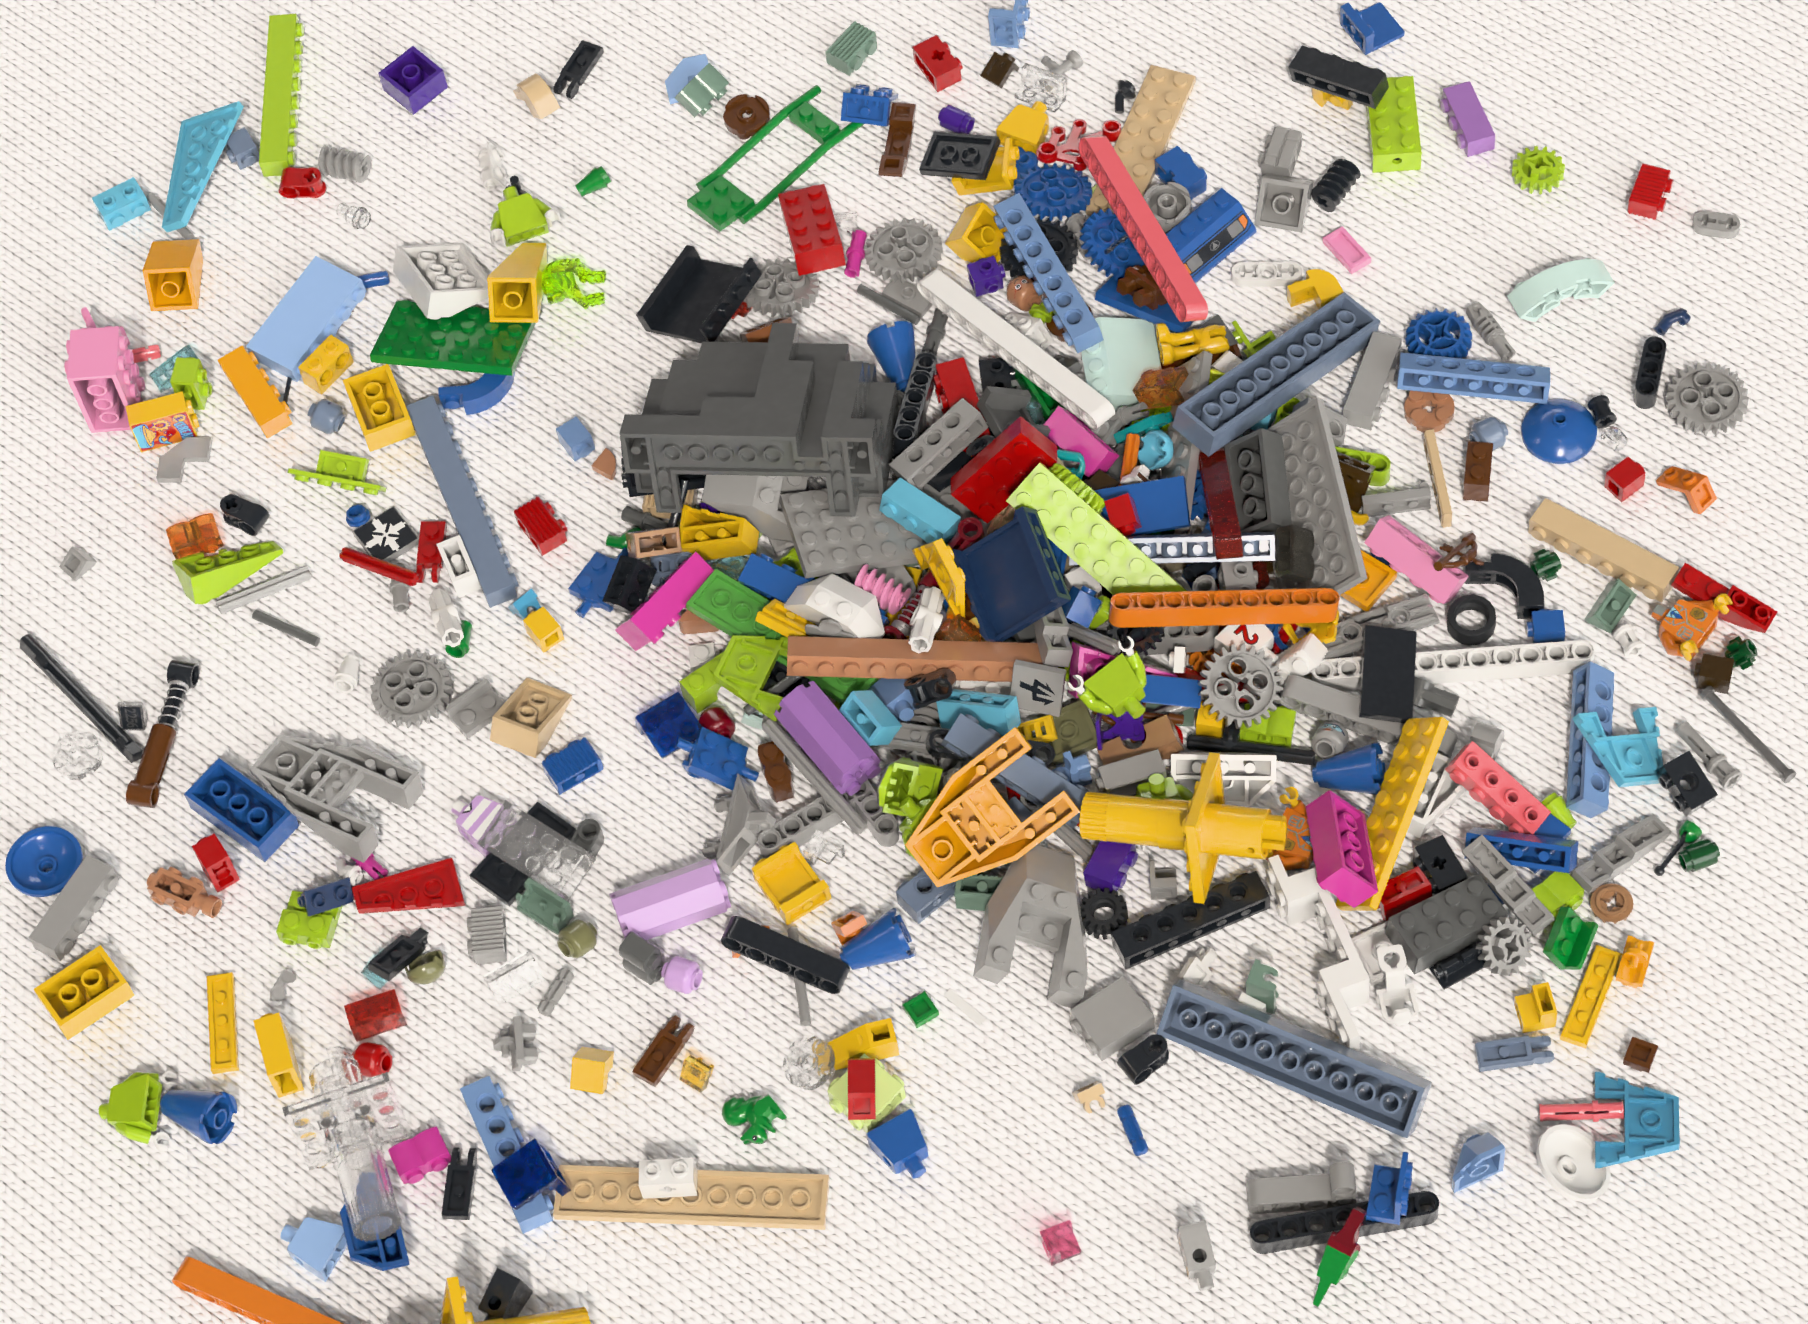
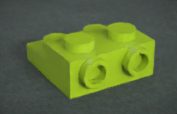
M292 890L287 909L282 910L276 930L280 941L287 945L303 944L313 949H321V947L330 948L343 906L308 917L306 908L300 907L297 901L303 892Z

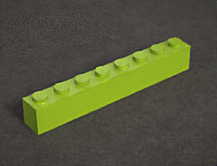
M297 14L269 15L259 165L264 177L281 176L283 169L296 164L293 147L297 146V137L294 129L298 128L296 110L299 109V98L297 91L301 89L298 73L302 72L299 55L303 54V45L300 38L304 36L303 23H299Z

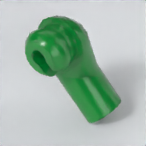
M634 527L632 529H629L626 533L642 530L638 527ZM626 533L621 537L609 534L606 539V546L622 550L626 548L627 550Z

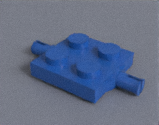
M623 548L617 558H610L596 551L568 588L570 594L583 601L575 611L579 617L584 618L591 607L601 608L610 613L614 609L602 602L620 555L628 556V549Z
M701 727L694 743L681 737L676 742V748L678 747L689 752L690 762L687 771L732 791L737 774L753 782H756L759 776V772L746 767L747 746L704 727Z

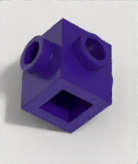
M994 256L967 264L968 280L976 297L994 293L1004 288L1003 278L1006 277L1005 270L1002 264H997Z

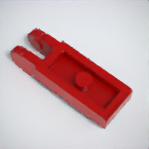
M421 521L416 573L420 579L417 583L424 582L425 569H432V582L439 583L440 571L443 569V560L436 544L446 540V521Z

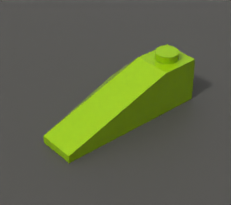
M274 541L244 545L241 547V551H227L226 548L218 550L219 554L205 557L203 552L173 560L172 564L185 595L194 604H206L282 555L283 549Z

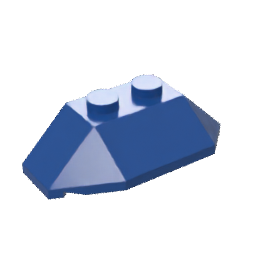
M388 1172L360 1178L357 1187L350 1194L340 1211L350 1260L380 1271L410 1265Z

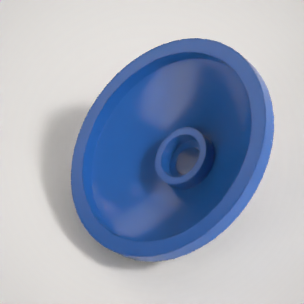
M1549 399L1547 404L1538 403L1526 413L1522 421L1521 437L1528 451L1538 459L1553 464H1567L1583 458L1591 451L1597 438V426L1594 423L1595 419L1592 414L1581 404L1567 399Z
M54 826L35 828L23 834L11 846L5 862L6 874L14 888L31 897L55 895L62 891L82 863L83 852L78 840L69 831Z

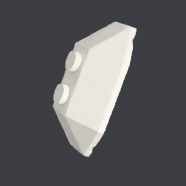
M829 574L797 586L784 604L785 609L816 625H819L820 621L824 619L834 620L841 625L843 632L851 633L855 638L882 639L885 635L876 596L834 574Z
M1209 752L1171 754V777H1173L1175 784H1182L1194 794L1195 783L1201 779V765L1206 763ZM1211 752L1220 753L1226 805L1250 807L1276 782V755Z

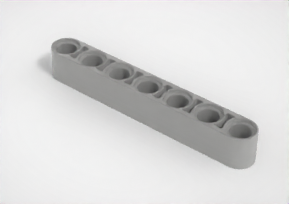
M1297 675L1287 677L1280 696L1282 699L1279 702L1289 709L1325 722L1333 721L1339 723L1345 729L1393 746H1397L1405 724L1359 717L1360 697ZM1446 728L1437 752L1450 759L1458 739L1454 731Z

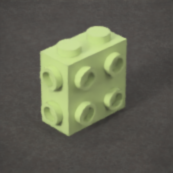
M864 1053L860 1058L869 1057ZM876 1058V1119L848 1120L855 1129L859 1131L863 1129L866 1133L875 1129L906 1098L904 1082L897 1075L893 1074L891 1076L887 1073L884 1065ZM847 1068V1071L840 1078L837 1077L831 1082L827 1092L830 1107L836 1113H844L848 1117Z

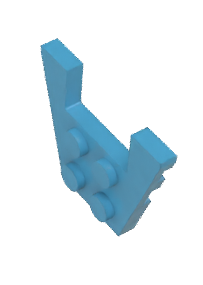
M1595 1072V1098L1624 1100V1142L1595 1141V1168H1603L1679 1150V1097L1649 1087L1642 1089L1629 1085L1627 1080L1619 1078L1617 1081L1605 1077V1073Z

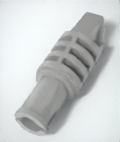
M1480 302L1467 306L1466 314L1485 343L1493 346L1503 361H1507V358L1510 360L1516 354V351L1506 340L1505 331L1497 323V320L1493 318V315Z

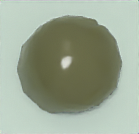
M435 950L419 956L409 964V970L405 967L408 979L415 984L426 985L434 983L440 978L446 967L441 950Z

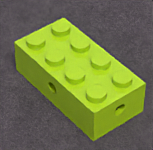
M1413 76L1387 78L1389 88L1376 109L1366 106L1373 173L1421 170L1422 152Z

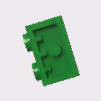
M1561 907L1543 953L1559 970H1580L1598 929V924L1596 922H1583L1570 907Z

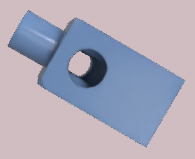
M881 678L868 690H872L899 722L901 720H911L914 716L913 710L915 708L912 705L913 699L909 689L904 687V683L909 679Z

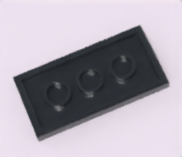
M1365 625L1359 717L1406 723V720L1413 718L1417 632Z
M537 802L469 875L470 879L510 907L516 900V894H522L526 889L524 882L528 878L535 880L569 843L576 832V828Z

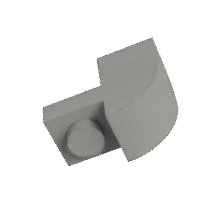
M1478 721L1471 732L1469 743L1471 741L1476 743L1495 761L1504 741L1505 732L1500 728Z

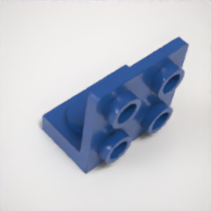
M1349 2L1340 6V25L1365 55L1405 35V31L1381 2L1360 12L1357 9L1354 10Z
M856 84V87H851V89L843 92L840 121L887 127L889 124L890 104L898 99L899 93H893L892 88L879 87L878 90H870L869 85Z
M1403 1152L1400 1168L1374 1164L1366 1220L1400 1225L1401 1215H1407L1408 1195L1411 1189L1413 1162H1408L1409 1152Z

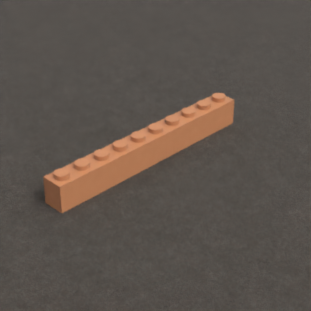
M788 636L787 676L910 679L946 668L954 672L958 681L1012 682L1013 667L1016 659L1043 665L1037 643L933 640L932 647L928 652L916 653L911 650V645L908 643L909 640Z

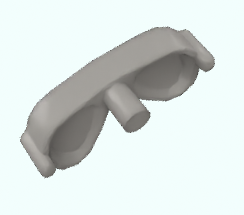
M285 969L281 972L270 991V1001L280 1002L285 999L286 995L283 984L293 983L296 980V975L292 972V969Z

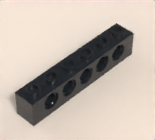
M1257 871L1243 873L1233 881L1226 884L1219 883L1208 891L1204 904L1194 903L1193 895H1191L1186 901L1179 904H1170L1162 911L1153 915L1146 914L1134 923L1118 926L1111 932L1112 945L1124 969L1127 970L1270 909V895ZM1240 895L1244 898L1235 900L1232 897ZM1210 906L1220 907L1217 910L1208 909ZM1186 916L1195 917L1193 920H1185L1184 918ZM1163 926L1171 927V929L1167 931H1163L1160 928ZM1140 936H1144L1147 938L1144 941L1136 940V938Z

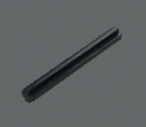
M1189 734L1187 738V748L1191 750L1276 755V761L1314 765L1316 757L1315 752L1310 749L1238 740L1237 746L1227 749V746L1222 744V738Z

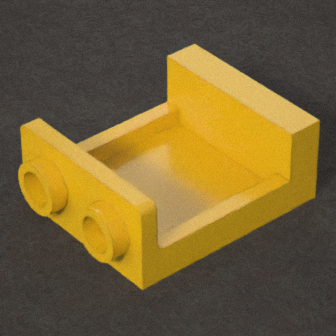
M1006 138L1005 146L999 147L986 180L952 178L951 182L958 195L1012 190L1014 179H1017L1016 160H1019L1020 157L1018 146L1014 145L1011 138Z
M796 842L780 847L775 854L759 860L751 869L754 881L787 926L832 899L829 886L824 879L820 880L800 853Z

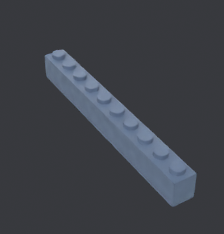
M432 395L406 405L415 433L456 530L465 546L489 608L517 598L515 588L519 587L514 572L509 574L507 570L511 566L506 553L501 554L499 551L502 548V544L498 535H492L491 530L494 529L490 516H484L483 511L486 510L481 496L476 497L474 493L478 491L474 478L468 479L466 473L470 472L465 458L460 460L459 454H462L458 441H452L451 439L454 432L450 422H444L443 420L446 414L442 404H436Z

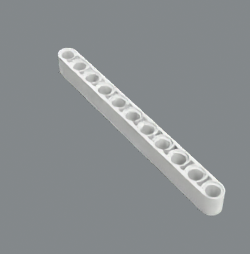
M934 269L916 283L919 293L926 300L1092 429H1098L1115 415L1113 405L1105 397L939 269Z
M1575 640L1416 652L1415 677L1432 684L1573 674L1575 669L1590 661H1594L1595 648L1589 641ZM1584 655L1586 656V658H1580L1578 656ZM1362 656L1323 659L1320 666L1311 671V680L1340 691L1361 690ZM1558 657L1560 658V660H1554L1552 658ZM1527 659H1532V660H1534V661H1533V662H1528V661H1526V660H1527ZM1501 661H1506V662H1509V663H1507V664H1502V663H1500V662H1501ZM1475 663H1481V664H1483V665H1481V666H1476V665H1474V664H1475ZM1449 665H1455V666H1457V667H1455V668H1450V667H1448V666H1449ZM1422 667H1429L1431 669L1425 670Z

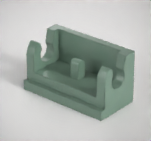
M528 878L524 882V887L526 888L524 894H516L517 910L558 935L559 931L566 927L574 917L570 903L531 878Z
M1255 959L1246 980V994L1266 1004V1012L1274 1015L1277 1010L1276 998L1279 997L1276 991L1277 985L1271 981H1265V975L1271 974L1274 977H1278V971L1273 967L1261 964L1260 960Z

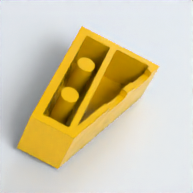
M683 504L679 528L682 552H690L692 554L697 552L704 560L756 554L759 531L745 518L724 513L716 514L706 509H694Z

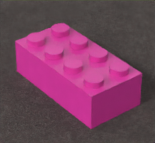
M1328 790L1306 806L1307 823L1311 835L1310 842L1314 854L1313 861L1317 873L1316 880L1322 889L1328 890L1341 902H1346L1355 908L1378 892L1365 814L1331 790Z

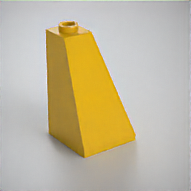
M522 243L488 275L490 322H539L547 271L546 243Z

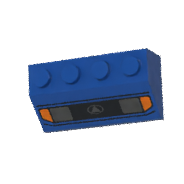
M1221 188L1170 230L1166 236L1196 283L1254 235L1257 229L1240 202Z

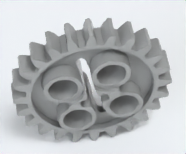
M903 218L902 223H898L894 219L891 226L884 223L885 229L877 227V234H870L871 240L866 241L867 248H864L866 264L869 265L870 271L875 272L876 277L882 275L883 281L890 277L892 283H895L897 279H901V283L904 284L906 278H909L911 282H914L915 276L923 279V272L929 274L931 267L937 268V261L942 260L941 236H938L937 230L932 229L931 224L925 227L923 220L916 224L915 218L910 223H907L906 218Z
M776 258L775 263H771L769 260H766V265L757 263L762 275L743 301L747 302L748 308L753 307V312L761 310L763 316L768 312L771 313V317H774L776 313H780L781 317H784L785 313L794 316L795 310L802 313V307L810 308V303L816 302L815 297L819 296V280H817V274L813 273L799 276L795 261L789 263V259L786 258L784 262H780Z
M1710 362L1707 363L1706 368H1702L1701 364L1697 363L1695 370L1691 366H1687L1686 373L1679 370L1678 377L1673 376L1671 384H1668L1666 401L1667 410H1671L1670 417H1677L1676 425L1685 423V431L1691 427L1694 428L1695 435L1699 430H1703L1704 436H1707L1709 431H1712L1717 436L1718 429L1727 433L1728 425L1735 429L1737 421L1742 422L1743 414L1747 413L1749 397H1747L1748 388H1743L1744 380L1737 381V373L1730 376V368L1721 371L1720 364L1715 369L1711 368Z
M1232 644L1229 647V653L1223 647L1220 649V656L1216 653L1211 655L1213 662L1206 661L1204 663L1208 671L1202 670L1200 672V675L1205 680L1199 681L1198 685L1205 687V690L1201 691L1198 695L1206 696L1207 698L1202 703V706L1210 705L1212 707L1208 715L1216 712L1218 714L1216 722L1225 718L1226 727L1232 721L1235 722L1236 729L1241 727L1242 722H1244L1246 728H1250L1252 720L1256 725H1259L1261 717L1266 720L1270 717L1267 710L1274 712L1277 709L1272 702H1279L1282 699L1276 695V693L1283 690V687L1276 685L1277 682L1282 680V677L1274 675L1279 667L1271 668L1269 665L1273 658L1265 661L1263 659L1265 651L1257 655L1255 654V646L1246 651L1245 644H1242L1239 651H1237L1235 645ZM1233 662L1241 665L1242 674H1235L1232 671L1231 664ZM1221 673H1225L1228 678L1222 677ZM1254 677H1259L1263 680V689H1257L1253 685ZM1240 681L1244 683L1242 691L1237 690ZM1217 685H1226L1228 695L1223 696L1219 694ZM1252 694L1258 695L1260 700H1256ZM1240 698L1249 701V710L1240 708L1238 703Z
M414 651L412 657H408V654L404 652L403 659L400 660L395 655V662L393 664L385 661L387 668H378L380 676H373L375 684L370 685L372 691L370 696L375 710L379 712L381 718L386 717L389 724L395 720L396 726L400 727L405 722L407 729L410 728L412 722H415L417 727H420L422 720L430 724L429 717L433 716L438 719L437 711L445 712L444 703L451 702L449 695L453 694L451 687L453 682L449 670L445 669L442 661L438 663L436 656L429 659L425 652L420 658L417 651Z

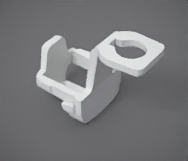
M1398 944L1378 948V964L1380 970L1386 975V988L1376 990V1004L1380 1005L1381 1014L1385 1022L1394 1023L1396 1026L1406 1025L1418 1016L1419 1005L1416 1001L1418 996L1414 983L1405 985L1404 969L1406 968L1407 961L1403 947ZM1395 953L1399 956L1400 960L1396 964L1397 968L1391 969V966L1385 963L1384 956L1386 954ZM1411 1001L1414 1013L1411 1012L1410 1008H1405L1406 1002ZM1386 1006L1391 1008V1017H1388Z

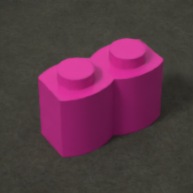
M437 1127L424 1130L413 1138L404 1140L388 1149L403 1184L417 1183L428 1172L442 1171L451 1162V1155Z

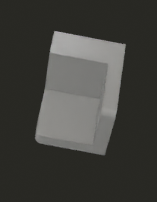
M1149 860L1151 900L1178 899L1176 869H1155V860Z

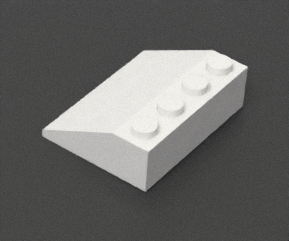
M463 243L396 246L393 273L427 318L440 319L441 317H451L488 298V275Z

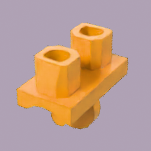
M1628 935L1615 981L1633 988L1643 986L1654 947L1653 941H1643Z

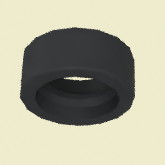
M1474 594L1463 595L1455 599L1449 606L1447 630L1457 642L1468 646L1479 645L1486 642L1493 635L1496 627V611L1491 602L1484 597ZM1475 610L1485 615L1487 622L1480 629L1468 630L1457 624L1456 617L1463 611Z

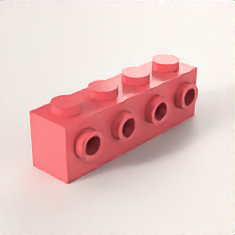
M1473 741L1465 745L1445 768L1455 783L1466 788L1470 796L1487 807L1491 816L1501 820L1509 827L1510 832L1533 835L1551 813Z

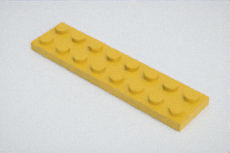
M1427 717L1406 720L1398 744L1393 751L1389 767L1384 774L1381 791L1376 795L1371 814L1366 821L1378 892L1355 908L1337 899L1336 906L1340 910L1377 911L1449 721L1445 718Z

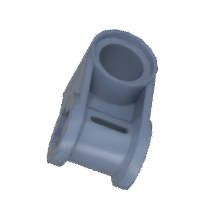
M681 552L653 556L650 559V564L657 571L652 585L659 587L661 584H664L665 579L692 553Z

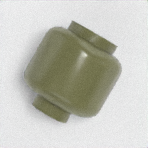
M580 919L574 920L559 931L558 947L566 957L578 959L595 948L597 944V931L590 922L586 923Z

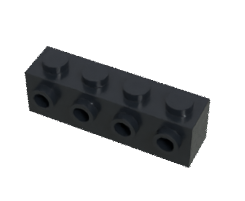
M1301 46L1288 66L1293 82L1376 109L1389 88L1386 73L1382 70L1364 66L1356 61L1351 62L1342 59L1335 54L1330 55L1321 52L1317 48Z
M1001 357L978 360L982 392H984L987 386L1017 389V386H1012L1011 381L1016 380L1014 367L1009 366ZM988 426L990 435H992V436L995 438L993 432L991 431L990 427Z

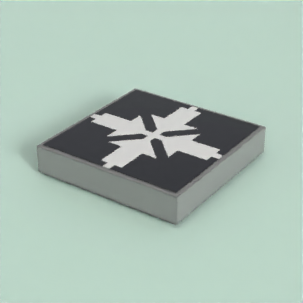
M392 506L352 531L354 537L368 555L389 563L419 544V537L395 506Z

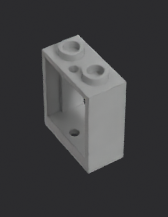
M1157 749L1098 767L1099 777L1095 778L1098 789L1096 792L1135 796L1136 787L1139 784L1149 782L1148 779L1152 774L1159 773L1166 778V769L1159 750Z

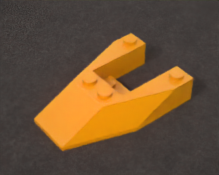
M1017 727L1013 728L951 776L905 844L936 887L1018 860L1081 811L1064 790L1025 821L1021 822L990 782V780L1032 749V746Z

